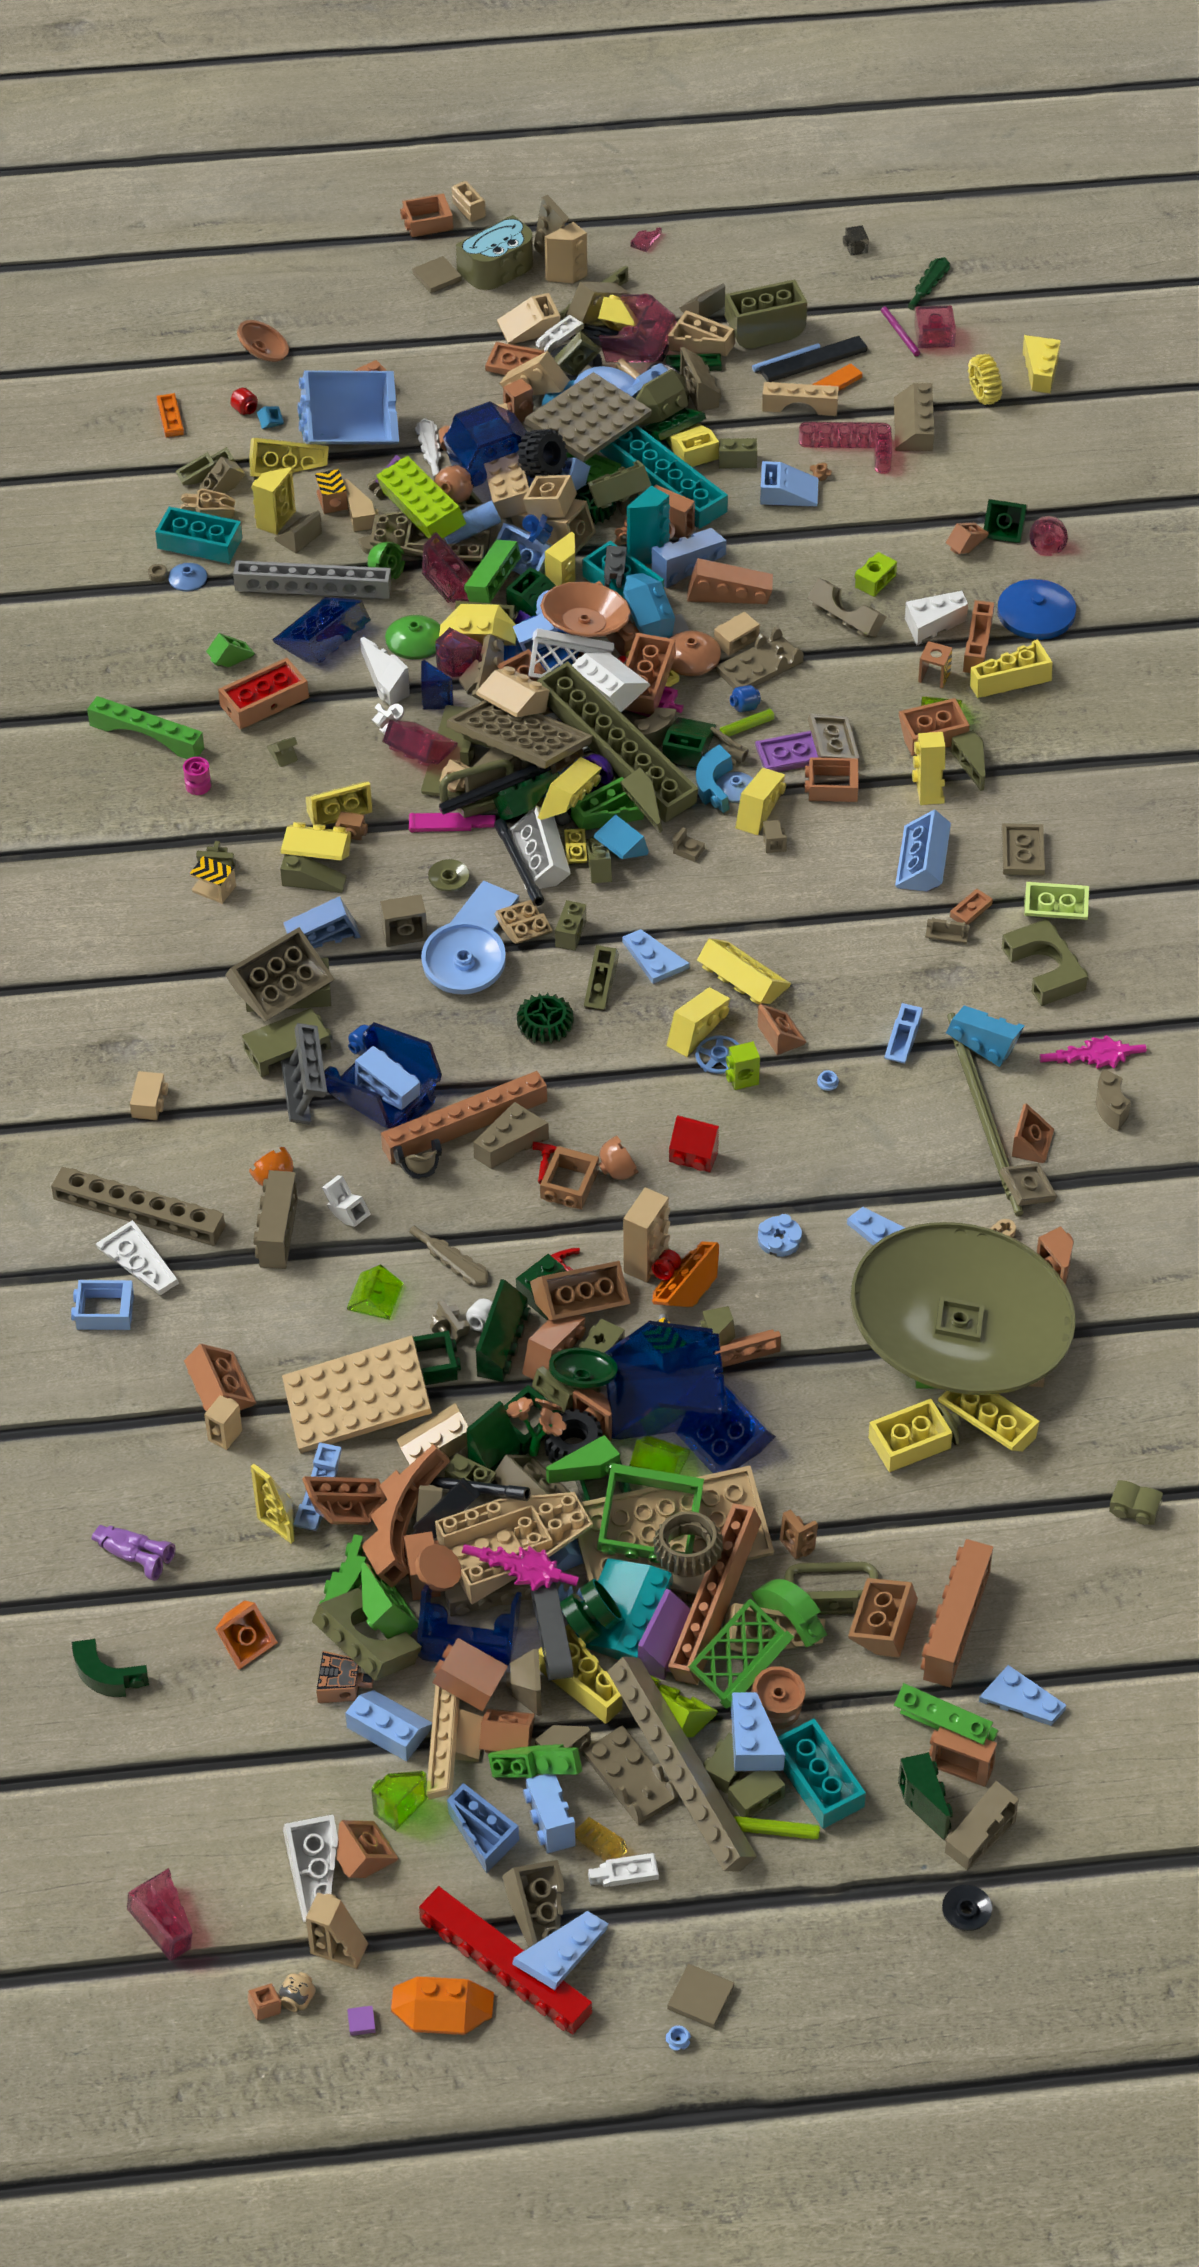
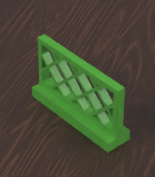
M750 1598L691 1662L688 1668L721 1700L720 1703L727 1709L731 1707L732 1693H745L754 1683L756 1676L773 1662L794 1636L788 1630L784 1632ZM749 1607L756 1613V1622H745V1611ZM731 1626H741V1639H730L729 1629ZM745 1626H757L758 1639H746ZM762 1626H769L776 1634L771 1639H762ZM716 1643L726 1644V1656H715L714 1645ZM730 1643H742V1656H731ZM746 1643H758V1654L756 1656H747ZM701 1660H710L711 1673H703L696 1665ZM715 1660L727 1661V1673H716ZM731 1660H743V1671L741 1673H732ZM716 1677L728 1678V1687L724 1692L716 1686Z

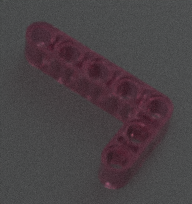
M803 422L799 425L798 442L802 447L874 448L875 471L880 474H886L891 471L892 432L889 424L876 422Z

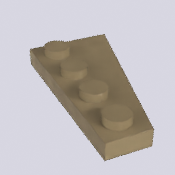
M548 195L541 199L534 240L535 250L540 252L544 258L545 236L564 227V224L570 219Z
M492 634L484 637L481 651L482 662L478 665L480 672L479 676L475 678L477 686L472 692V696L481 702L484 699L476 695L477 690L494 670L499 669L497 667L498 664L504 662V642Z

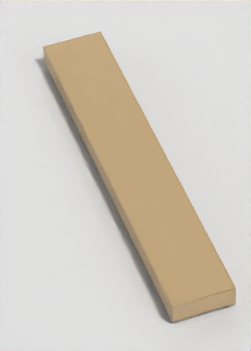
M435 1685L426 1795L429 1799L452 1794L460 1698Z

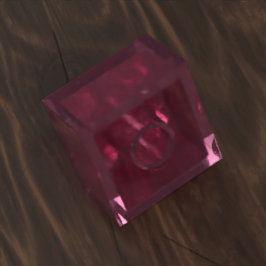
M952 305L915 307L914 326L918 348L955 347L956 326Z

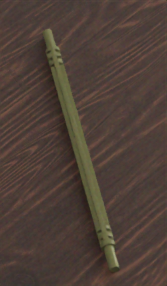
M949 1013L947 1015L949 1024L954 1018L955 1013ZM952 1037L1006 1197L1011 1202L1015 1216H1021L1024 1213L1022 1206L1017 1205L1000 1174L1002 1167H1009L1010 1165L970 1049Z

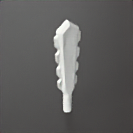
M424 418L417 423L415 430L416 434L419 435V444H422L421 450L425 453L423 454L424 460L431 466L433 478L435 479V476L439 473L438 463L441 459V452H438L440 450V445L437 443L439 441L438 434H435L437 433V425L433 421Z

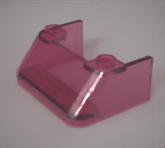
M622 294L621 300L629 305L628 307L635 314L638 323L636 327L626 326L622 328L618 336L599 337L605 362H617L620 359H624L626 362L649 363L658 360L668 342L669 333L677 324L675 314L650 294Z

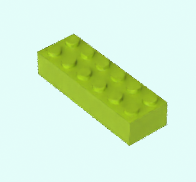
M409 456L400 459L397 463L385 468L376 475L383 493L434 544L466 525L460 507Z

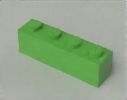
M496 540L465 584V592L469 602L490 603L521 558L517 541Z

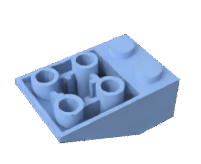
M762 461L760 504L817 506L818 478L782 462Z

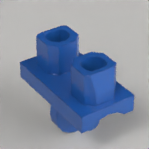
M544 514L541 516L540 521L534 515H527L522 521L523 528L530 532L528 540L532 543L536 539L544 545L551 536L553 527L546 523L548 517Z

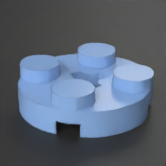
M781 1214L780 1216H774L759 1224L758 1244L764 1252L768 1254L770 1252L777 1253V1256L783 1257L793 1254L799 1248L802 1230L799 1224L792 1220L789 1215ZM776 1234H783L784 1238L781 1239L780 1237L774 1236H776Z

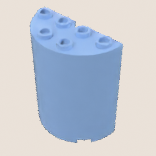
M304 371L303 377H299V389H301L300 403L297 405L298 414H301L299 432H303V442L306 444L397 445L399 443L398 419L395 408L394 371Z

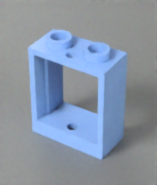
M78 1280V1289H74L73 1301L76 1303V1307L71 1309V1319L75 1321L77 1330H131L134 1302L132 1280ZM86 1298H121L120 1314H84Z

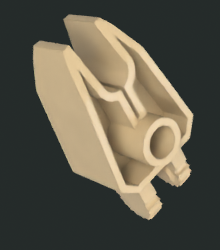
M201 488L197 491V494L185 493L181 496V501L184 504H181L180 509L228 519L234 516L235 500L227 494Z

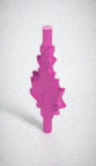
M1106 1035L1103 1039L1092 1037V1041L1085 1040L1086 1046L1082 1045L1081 1048L1068 1046V1050L1061 1049L1056 1050V1053L1039 1054L1040 1063L1052 1061L1063 1063L1067 1061L1069 1064L1076 1060H1082V1062L1088 1060L1087 1064H1097V1069L1107 1065L1115 1068L1119 1061L1125 1062L1127 1056L1146 1053L1147 1049L1146 1044L1129 1046V1044H1123L1121 1040L1113 1041Z
M464 1544L462 1549L464 1554L477 1557L482 1562H489L490 1567L503 1566L505 1571L511 1570L508 1575L518 1578L514 1584H529L532 1591L537 1590L542 1585L549 1588L553 1582L558 1583L559 1581L577 1586L579 1577L563 1573L561 1569H557V1561H550L546 1550L543 1549L541 1552H537L530 1546H528V1551L519 1547V1555H516L514 1552L509 1554L500 1546L497 1551H493L487 1547L481 1549Z

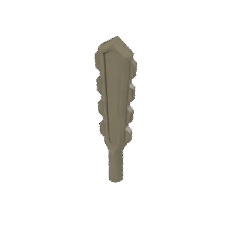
M416 1226L411 1227L409 1232L427 1245L430 1254L433 1257H439L443 1265L450 1266L451 1271L456 1275H461L463 1281L468 1285H488V1271L485 1266L480 1263H474L471 1257L460 1254V1250L457 1248L449 1247L446 1241L431 1238Z

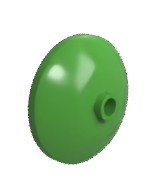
M423 615L401 617L388 627L385 634L386 645L392 653L401 658L423 659L435 654L443 645L438 643L441 625L434 619Z

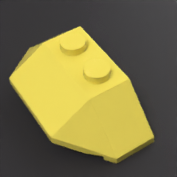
M460 604L441 624L438 643L445 644L452 638L464 645H483L484 637L492 634L502 640L504 646H516L517 636L513 628L516 624L500 605Z

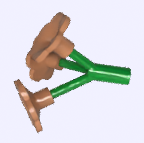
M523 1397L518 1401L510 1403L506 1412L508 1416H512V1418L519 1417L520 1420L524 1421L532 1437L529 1455L538 1456L541 1438L546 1433L559 1437L562 1431L566 1429L562 1416L557 1412H552V1410L562 1411V1408L549 1401L535 1398V1402L541 1405L542 1411L540 1413L539 1426L537 1431L534 1432L527 1413L530 1411L533 1401Z

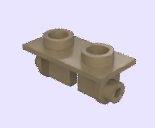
M933 917L927 920L925 938L967 943L970 927L966 922L951 921L950 924H947V920L934 919Z

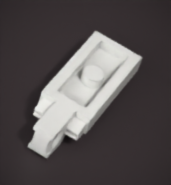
M653 1853L606 1860V1863L600 1864V1868L588 1870L590 1885L603 1884V1886L611 1887L659 1879L655 1854Z

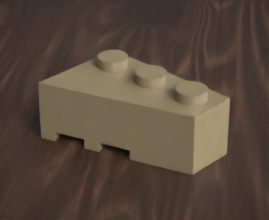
M580 282L566 315H571L586 324L599 319L604 297H610V295L618 296L621 298L620 300L627 304L630 293L617 283Z

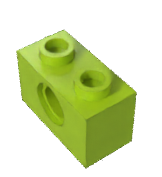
M877 552L867 560L862 568L856 571L854 576L855 588L875 597L896 576L897 561Z
M754 1041L729 1047V1056H726L728 1070L725 1071L728 1083H732L734 1090L759 1085L760 1056Z

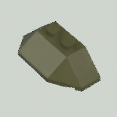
M670 369L643 385L636 396V400L652 409L651 416L639 423L638 426L661 422L688 406L689 391L684 376Z

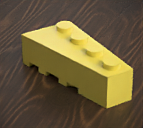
M568 1624L565 1626L572 1659L573 1677L551 1681L607 1724L622 1710L623 1698L607 1671L601 1668L597 1658L591 1655L584 1641L577 1637ZM541 1647L539 1649L540 1672L548 1677Z

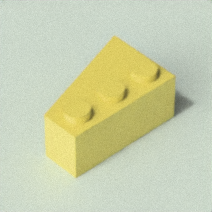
M1024 335L1023 356H1025V364L1028 369L1032 391L1051 393L1059 359L1061 340Z
M943 732L918 733V742H914V751L917 756H913V766L916 770H912V780L917 784L920 805L944 804L945 798L942 787L945 786V780L942 778L943 769H945V742Z
M762 768L741 793L736 829L759 835L763 827V821L767 820L780 795L785 792V774Z
M709 987L674 1011L666 1046L688 1057L720 1021L728 1015L730 998Z

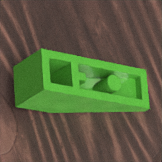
M603 1435L547 1466L546 1480L548 1483L602 1478L610 1474L611 1463L620 1464V1454L607 1437Z

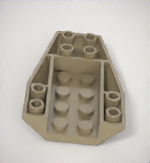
M457 504L463 514L480 506ZM401 511L375 515L370 545L375 546L382 542H392L401 546L404 552L401 555L443 561L481 562L489 549L491 528L484 529V531L482 530V532L456 544H447L445 538L434 544Z

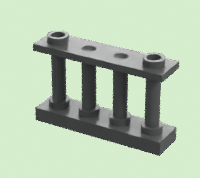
M297 1023L294 1028L297 1047L291 1057L281 1060L289 1122L310 1125L309 1103L313 1096L324 1098L327 1094L318 1026Z

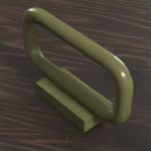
M500 759L446 775L440 782L439 787L441 803L448 800L447 788L450 782L505 767L506 774L509 775L515 772L513 764L509 760ZM498 793L457 810L464 818L495 810L496 806L493 799L498 797Z
M868 1562L798 1563L790 1566L785 1571L784 1580L794 1583V1575L796 1573L865 1571L869 1574V1578L879 1579L877 1569ZM863 1590L805 1592L820 1609L821 1612L818 1614L856 1613L858 1600L861 1598Z

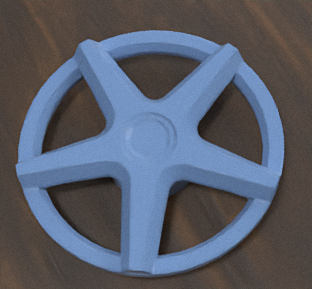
M727 1036L708 1037L698 1045L695 1053L696 1061L705 1072L724 1074L728 1070L726 1056H729V1050L723 1046V1039L729 1040L735 1045H739V1043ZM717 1039L716 1046L711 1050L702 1048L706 1042ZM699 1053L711 1057L706 1065L701 1061ZM721 1062L726 1069H713L712 1067Z

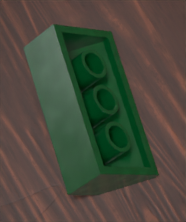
M503 1279L500 1280L476 1348L477 1377L503 1382L506 1374L511 1372V1358L517 1354L518 1338L522 1339L525 1329L523 1324L525 1320H529L531 1308L528 1307L527 1297Z

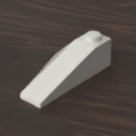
M365 637L360 638L361 653L380 699L385 700L391 706L410 696L408 667L394 654L389 656L387 655V650H379L372 641Z
M334 1815L286 1823L283 1827L303 1923L306 1922V1916L317 1892L325 1895L331 1894L338 1844Z

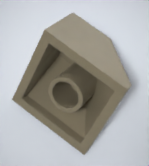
M533 1649L510 1663L511 1672H506V1686L511 1687L512 1697L539 1716L542 1715L539 1649Z

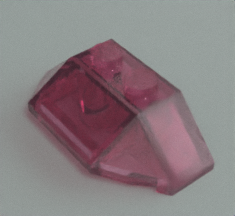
M437 532L433 533L423 546V576L447 603H456V601L469 602L465 592V584L473 573Z

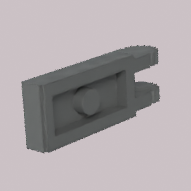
M607 546L604 571L605 587H609L611 579H616L617 588H622V579L624 580L626 547Z

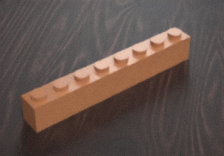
M538 1071L532 1072L381 1132L382 1149L390 1163L393 1164L396 1162L393 1153L394 1146H401L404 1156L418 1154L432 1148L431 1140L439 1139L440 1143L443 1144L492 1124L514 1102L527 1110L547 1102V1085Z
M732 1504L721 1532L723 1537L721 1558L717 1560V1565H714L703 1577L668 1665L676 1681L696 1685L699 1683L700 1679L688 1666L719 1632L762 1522L754 1507ZM701 1660L696 1665L702 1672L707 1660Z

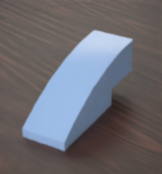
M901 1004L898 1018L895 1020L888 1043L885 1059L906 1063L923 1016V1009L921 1007Z

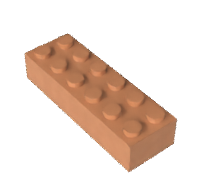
M969 1539L965 1540L963 1547L959 1546L956 1554V1565L952 1566L950 1571L949 1585H945L943 1591V1603L938 1605L935 1616L937 1618L936 1623L931 1625L929 1632L930 1640L929 1643H925L922 1652L921 1669L924 1670L923 1680L951 1688L990 1575L994 1546Z

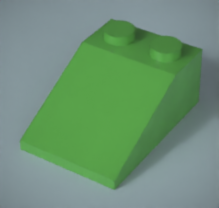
M363 1562L361 1564L363 1611L368 1617L366 1622L373 1630L377 1631L379 1629L387 1639L404 1632L410 1635L421 1625L397 1587L391 1588L376 1574L373 1567Z

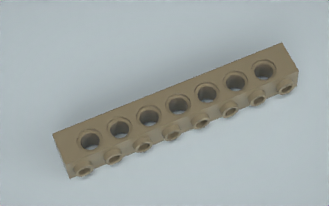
M62 1166L51 1185L54 1200L129 1222L133 1220L136 1224L212 1246L216 1245L225 1228L224 1213L218 1210L183 1202L177 1198L159 1195L156 1192L145 1191L136 1186L121 1184L115 1180H107L94 1174L80 1172L74 1168L70 1169Z

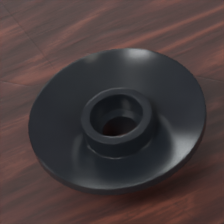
M959 1885L949 1890L942 1902V1912L946 1921L954 1928L962 1931H974L982 1928L989 1921L992 1914V1903L989 1896L982 1889L973 1885ZM969 1910L971 1913L965 1914L962 1911Z

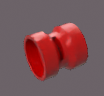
M664 1250L659 1259L652 1265L654 1275L661 1280H669L674 1271L682 1264L681 1257L673 1250Z

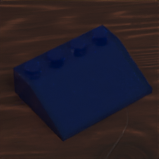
M325 597L272 640L278 646L306 662L321 663L326 659L327 655L338 650L343 642L350 640L353 634L364 629L371 619L362 600Z
M710 1369L662 1417L712 1473L740 1467L761 1453L776 1438L736 1393Z

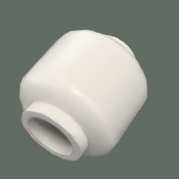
M484 1298L479 1299L468 1309L466 1319L472 1329L480 1332L483 1331L493 1303L492 1301Z

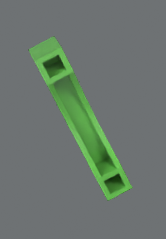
M96 696L87 708L89 725L107 732L115 729H127L143 733L161 742L177 756L185 759L199 757L205 749L202 731Z

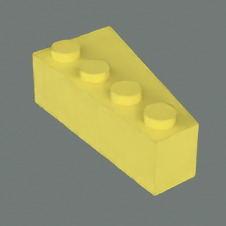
M1037 639L1032 641V645L1028 647L1020 646L1016 652L1011 654L1006 652L1001 654V657L997 660L990 659L971 667L970 687L976 697L980 698L1052 681L1053 662Z

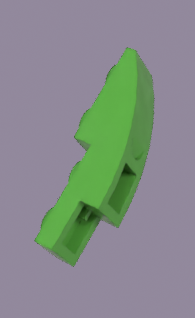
M354 1534L352 1542L347 1543L345 1551L346 1562L341 1563L339 1573L333 1572L331 1579L326 1581L324 1587L325 1599L320 1600V1603L360 1588L362 1584L361 1564L363 1562L367 1563L366 1557L362 1556L364 1551L361 1546L364 1543L363 1536Z
M563 1744L527 1746L488 1754L492 1777L532 1778L537 1774H579L582 1772L578 1748H564Z

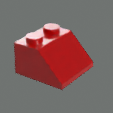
M677 1115L669 1146V1162L695 1168L699 1171L711 1172L718 1155L719 1126Z

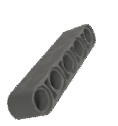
M553 1582L549 1588L542 1585L535 1591L531 1589L548 1680L572 1678L573 1665L556 1582Z

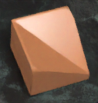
M272 1983L248 1990V2003L257 2021L281 2013V2000Z

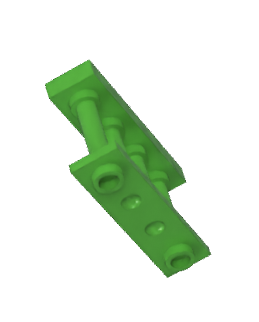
M903 1683L894 1703L895 1707L901 1709L900 1714L937 1731L941 1726L984 1745L986 1739L995 1741L999 1732L998 1729L992 1727V1721Z

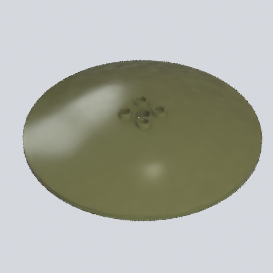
M934 1222L914 1225L896 1231L881 1239L867 1251L855 1270L851 1285L850 1300L854 1320L871 1348L885 1362L906 1376L928 1386L949 1392L990 1395L1011 1392L1032 1385L1046 1377L1062 1362L1074 1336V1305L1065 1283L1053 1267L1038 1253L1018 1240L977 1225ZM955 1318H960L964 1320V1322H958L955 1320Z

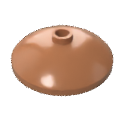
M246 320L237 329V335L242 346L259 359L270 362L281 361L285 359L289 352V346L285 338L276 329L263 322Z
M683 631L670 637V639H675L676 656L671 668L675 673L684 676H698L708 673L719 663L721 649L718 642L710 635L699 631Z

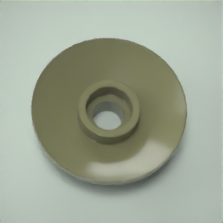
M445 859L431 866L428 872V879L430 884L438 890L455 891L467 884L469 870L464 863L458 860Z
M936 1403V1407L952 1431V1442L955 1445L959 1444L957 1426L961 1425L957 1414L955 1412L950 1414L944 1406Z

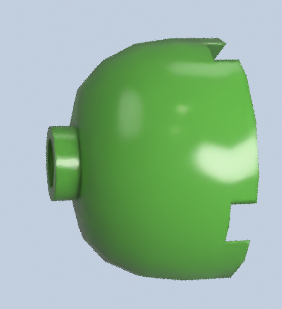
M379 543L370 550L367 565L368 567L390 568L391 580L393 578L396 580L401 575L405 565L401 555L404 554L403 549L396 543Z

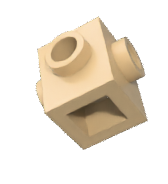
M450 759L447 766L442 770V776L439 781L441 782L450 773L471 767L461 761ZM465 778L450 782L447 789L453 793H456V791L465 792Z

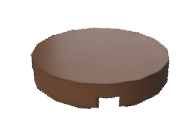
M433 1544L427 1546L420 1552L415 1561L419 1579L423 1584L429 1585L428 1588L434 1591L442 1592L449 1590L459 1581L461 1576V1565L457 1556L452 1550L443 1545Z

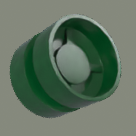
M592 1579L580 1588L583 1599L576 1593H572L560 1602L568 1624L588 1644L602 1635L599 1622L605 1628L610 1629L623 1620L617 1604L605 1587L596 1579Z

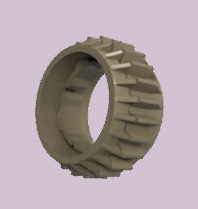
M685 1511L670 1516L659 1525V1529L655 1531V1537L653 1538L654 1554L657 1561L668 1572L681 1577H696L711 1570L714 1565H717V1560L721 1558V1552L723 1551V1537L720 1534V1528L709 1517L697 1512ZM681 1535H696L706 1540L707 1547L694 1554H682L673 1551L670 1548L669 1542Z

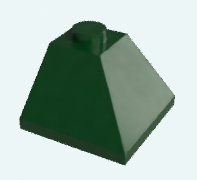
M988 499L984 530L989 534L986 538L1021 543L1028 505Z

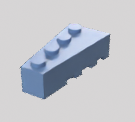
M709 528L692 534L691 538L682 537L676 543L667 542L664 543V547H652V571L664 579V587L667 589L687 576L692 575L697 558L715 561L726 555V540L715 530Z

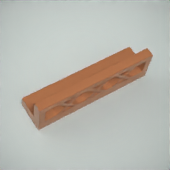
M771 1329L734 1339L728 1345L713 1349L705 1347L688 1352V1360L694 1374H701L778 1353L781 1349V1335L779 1331L774 1332Z

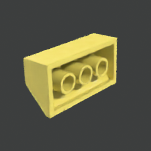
M582 757L576 760L550 784L538 819L543 820L565 813L571 807L574 808L578 800H582L586 793L589 794L593 786L597 787L601 780L599 774L602 767Z
M709 938L697 961L703 964L702 968L711 973H717L721 981L728 984L729 982L735 985L734 989L742 994L747 993L751 996L750 1000L758 1005L761 1003L771 1004L791 985L790 982L728 941Z
M946 1391L938 1398V1402L1011 1451L1022 1452L1036 1439L1040 1421L1000 1394L971 1395Z

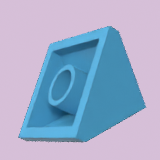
M616 814L594 835L595 839L621 859L646 856L649 853L644 836Z

